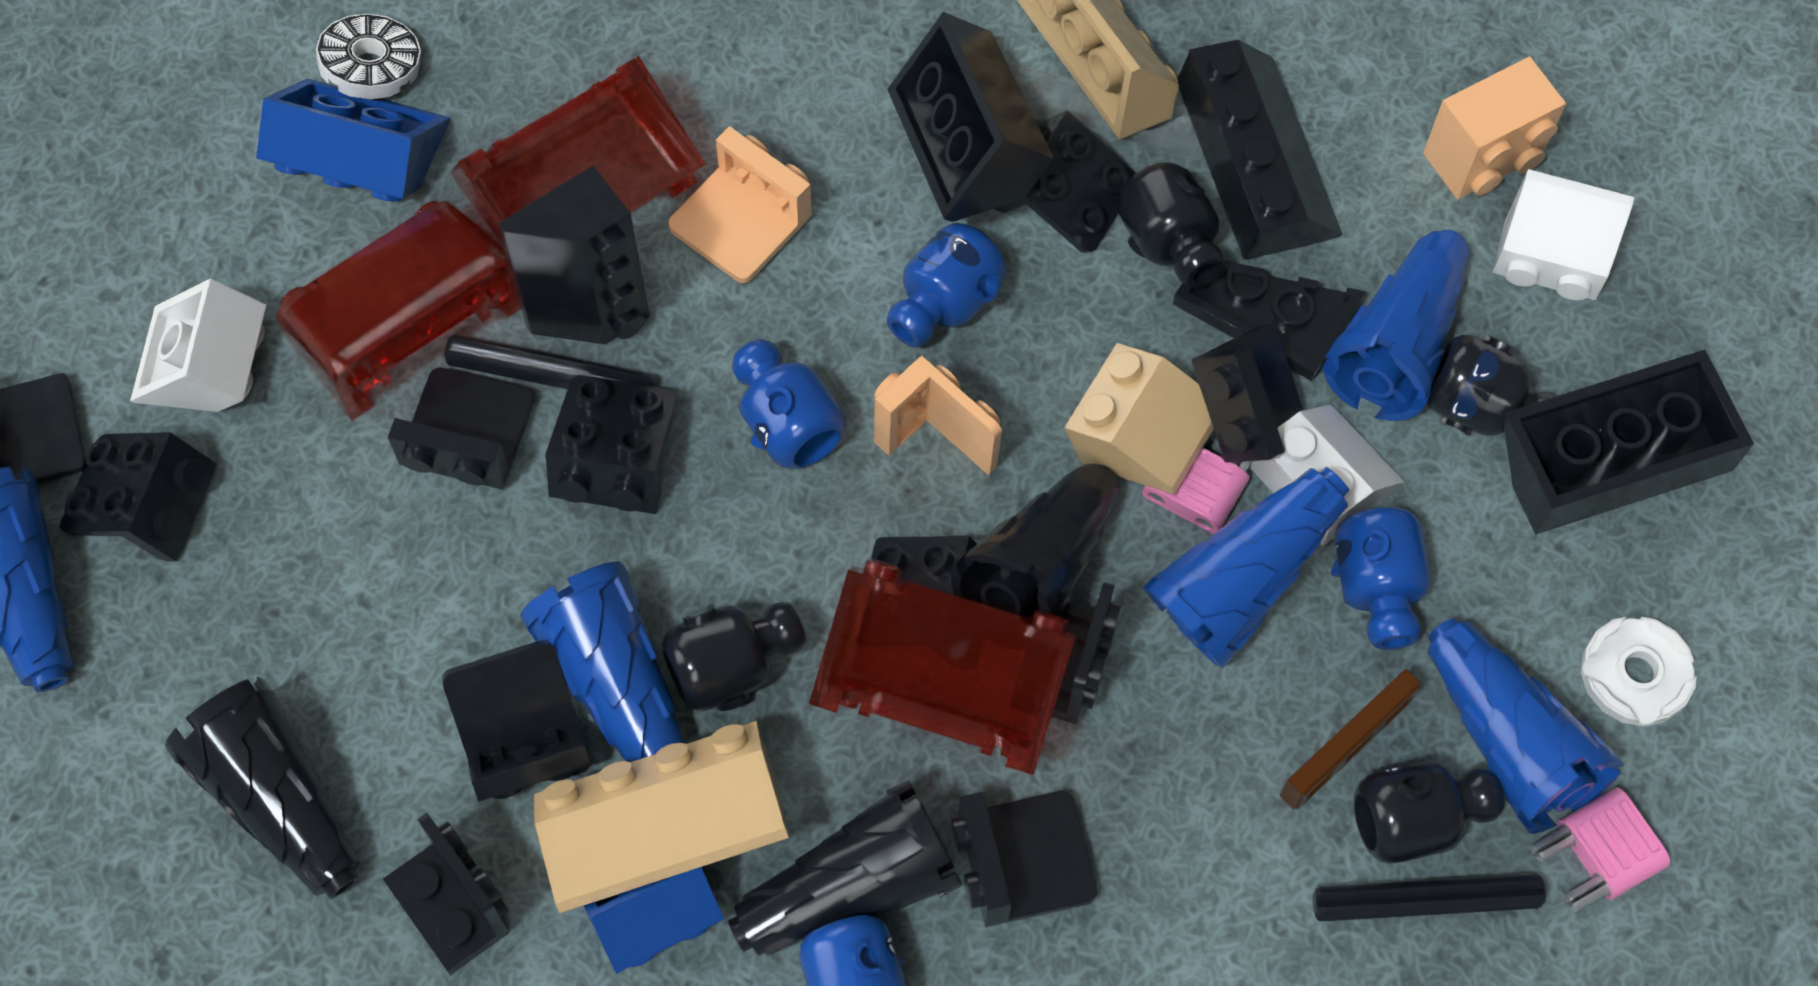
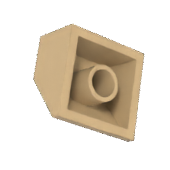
M1116 343L1064 427L1081 463L1105 466L1115 476L1175 495L1214 429L1200 386L1196 381L1163 356Z

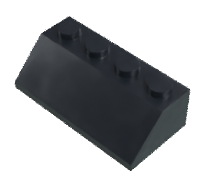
M942 12L887 90L943 218L947 221L955 222L1023 199L1035 183L1044 176L1054 157L992 32Z
M1240 40L1190 49L1177 78L1179 91L1243 259L1300 248L1341 237L1342 232L1273 58Z
M593 165L497 223L524 321L531 334L606 345L617 337L620 339L632 337L640 331L645 324V320L650 317L631 213Z
M1705 349L1505 412L1503 415L1512 486L1535 535L1734 471L1754 444Z

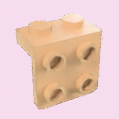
M729 126L716 139L718 169L669 218L668 224L670 232L737 282L748 283L812 216L811 184L799 168L792 164H782L769 155L766 147L758 139L751 135L744 137Z
M921 355L901 375L897 372L892 373L879 385L874 395V443L890 456L928 421L988 475L997 468L1002 435L1000 419L989 405L980 400L975 403L961 391L959 382L948 369L941 365L934 367Z

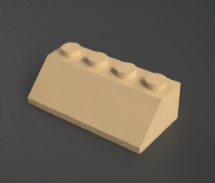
M1017 0L1119 140L1172 118L1176 95L1179 90L1177 77L1169 66L1163 65L1151 49L1146 34L1141 30H1137L1125 15L1120 0Z
M757 721L745 725H727L715 731L712 736L688 744H669L661 748L654 755L630 763L627 761L615 762L604 767L599 773L575 781L568 779L552 783L543 791L534 794V824L554 901L559 913L789 838L778 779Z

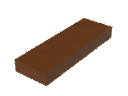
M1407 669L1403 670L1286 781L1279 796L1293 810L1295 808L1297 810L1300 809L1412 702L1420 688L1419 684L1421 682Z

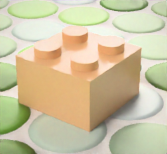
M1529 56L1442 100L1423 154L1457 200L1472 192L1477 196L1485 195L1499 185L1503 176L1515 170L1519 174H1525L1528 169L1533 170L1544 160L1546 156L1544 153L1550 138L1558 130L1557 123L1567 103Z

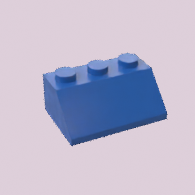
M307 78L263 98L256 159L274 163V168L283 173L300 175L307 172L323 177V182L333 187L351 188L358 186L372 190L371 195L377 199L393 202L401 201L421 188L448 127L450 117L382 98L363 99L350 97L339 92L338 86Z

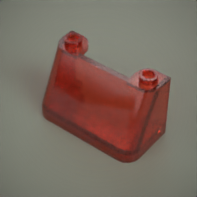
M639 56L618 67L615 70V74L604 79L602 82L598 81L584 93L504 140L496 141L489 147L487 152L480 148L458 161L451 175L502 246L503 243L497 223L592 165L630 212L665 190L672 199L698 183L693 173L706 164Z
M445 200L440 202L431 201L424 204L413 217L306 286L290 290L280 301L276 319L281 331L352 422L374 407L369 399V394L378 381L383 388L393 382L388 371L390 368L474 313L483 323L491 318L490 309H499L509 318L520 311L521 307L504 248L453 202Z
M867 559L865 568L852 567L848 569L809 704L837 713L840 705L857 709L858 703H861L858 714L862 716L880 715L981 747L980 753L992 756L996 748L999 747L1001 748L1000 755L1008 758L1006 767L1034 775L1042 761L1077 637L1072 632L1066 630L1069 621L1041 611H1035L1033 619L908 581L899 578L900 568L877 560Z

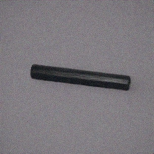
M457 334L451 335L448 338L444 351L446 363L450 366L568 389L571 379L578 375L654 387V378L650 373Z
M1537 874L1327 886L1315 889L1312 904L1315 917L1319 921L1538 909L1542 907L1546 901V890L1543 878Z

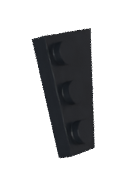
M1224 260L1223 271L1210 284L1200 288H1192L1182 283L1175 293L1173 305L1232 338H1236L1260 325H1274L1278 330L1290 370L1312 381L1326 360L1324 357L1333 342L1343 333L1361 305L1366 291L1348 287L1346 292L1319 287V281L1299 277L1298 282L1269 276L1262 268Z

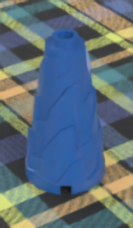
M1452 230L1432 231L1420 238L1395 274L1387 276L1368 306L1362 305L1344 332L1335 339L1324 357L1327 360L1322 369L1328 385L1343 402L1358 410L1360 398L1366 399L1382 407L1374 418L1388 421L1412 418L1424 408L1430 397L1431 387L1446 350H1442V347L1457 314V310H1454L1465 283L1464 272L1471 252L1460 234Z
M11 467L0 468V646L4 650L20 683L24 686H33L35 692H45L65 684L69 680L67 672L71 671L74 667L65 629L69 626L54 577V555L46 532L47 525L39 496L41 493L39 485L32 471L22 468L23 471L20 474L22 480H16Z
M1325 467L1320 473L1313 468H1309L1292 483L1269 495L1253 509L1241 512L1208 540L1200 542L1152 577L1143 586V590L1162 612L1167 608L1166 613L1178 625L1179 630L1212 663L1222 669L1234 658L1236 653L1260 626L1270 608L1301 573L1300 567L1314 553L1327 530L1348 507L1344 496L1350 490L1341 478L1328 467Z
M620 561L608 562L584 570L567 578L570 586L558 593L555 587L552 586L524 607L520 617L535 641L548 640L554 646L565 683L571 694L578 701L583 702L609 745L617 748L625 761L630 763L654 755L661 748L669 744H685L679 724L673 713L676 706L655 659L658 651L639 609V601L624 564Z
M1455 618L1441 623L1431 632L1428 639L1432 644L1429 646L1427 654L1441 674L1452 701L1461 713L1462 723L1487 761L1489 770L1497 777L1503 795L1512 807L1518 820L1529 833L1536 834L1557 826L1548 816V812L1553 809L1561 812L1568 808H1571L1572 812L1598 798L1620 775L1621 772L1617 767L1624 766L1614 750L1591 728L1568 711L1533 676L1529 677L1508 655L1499 651L1469 621L1458 622Z

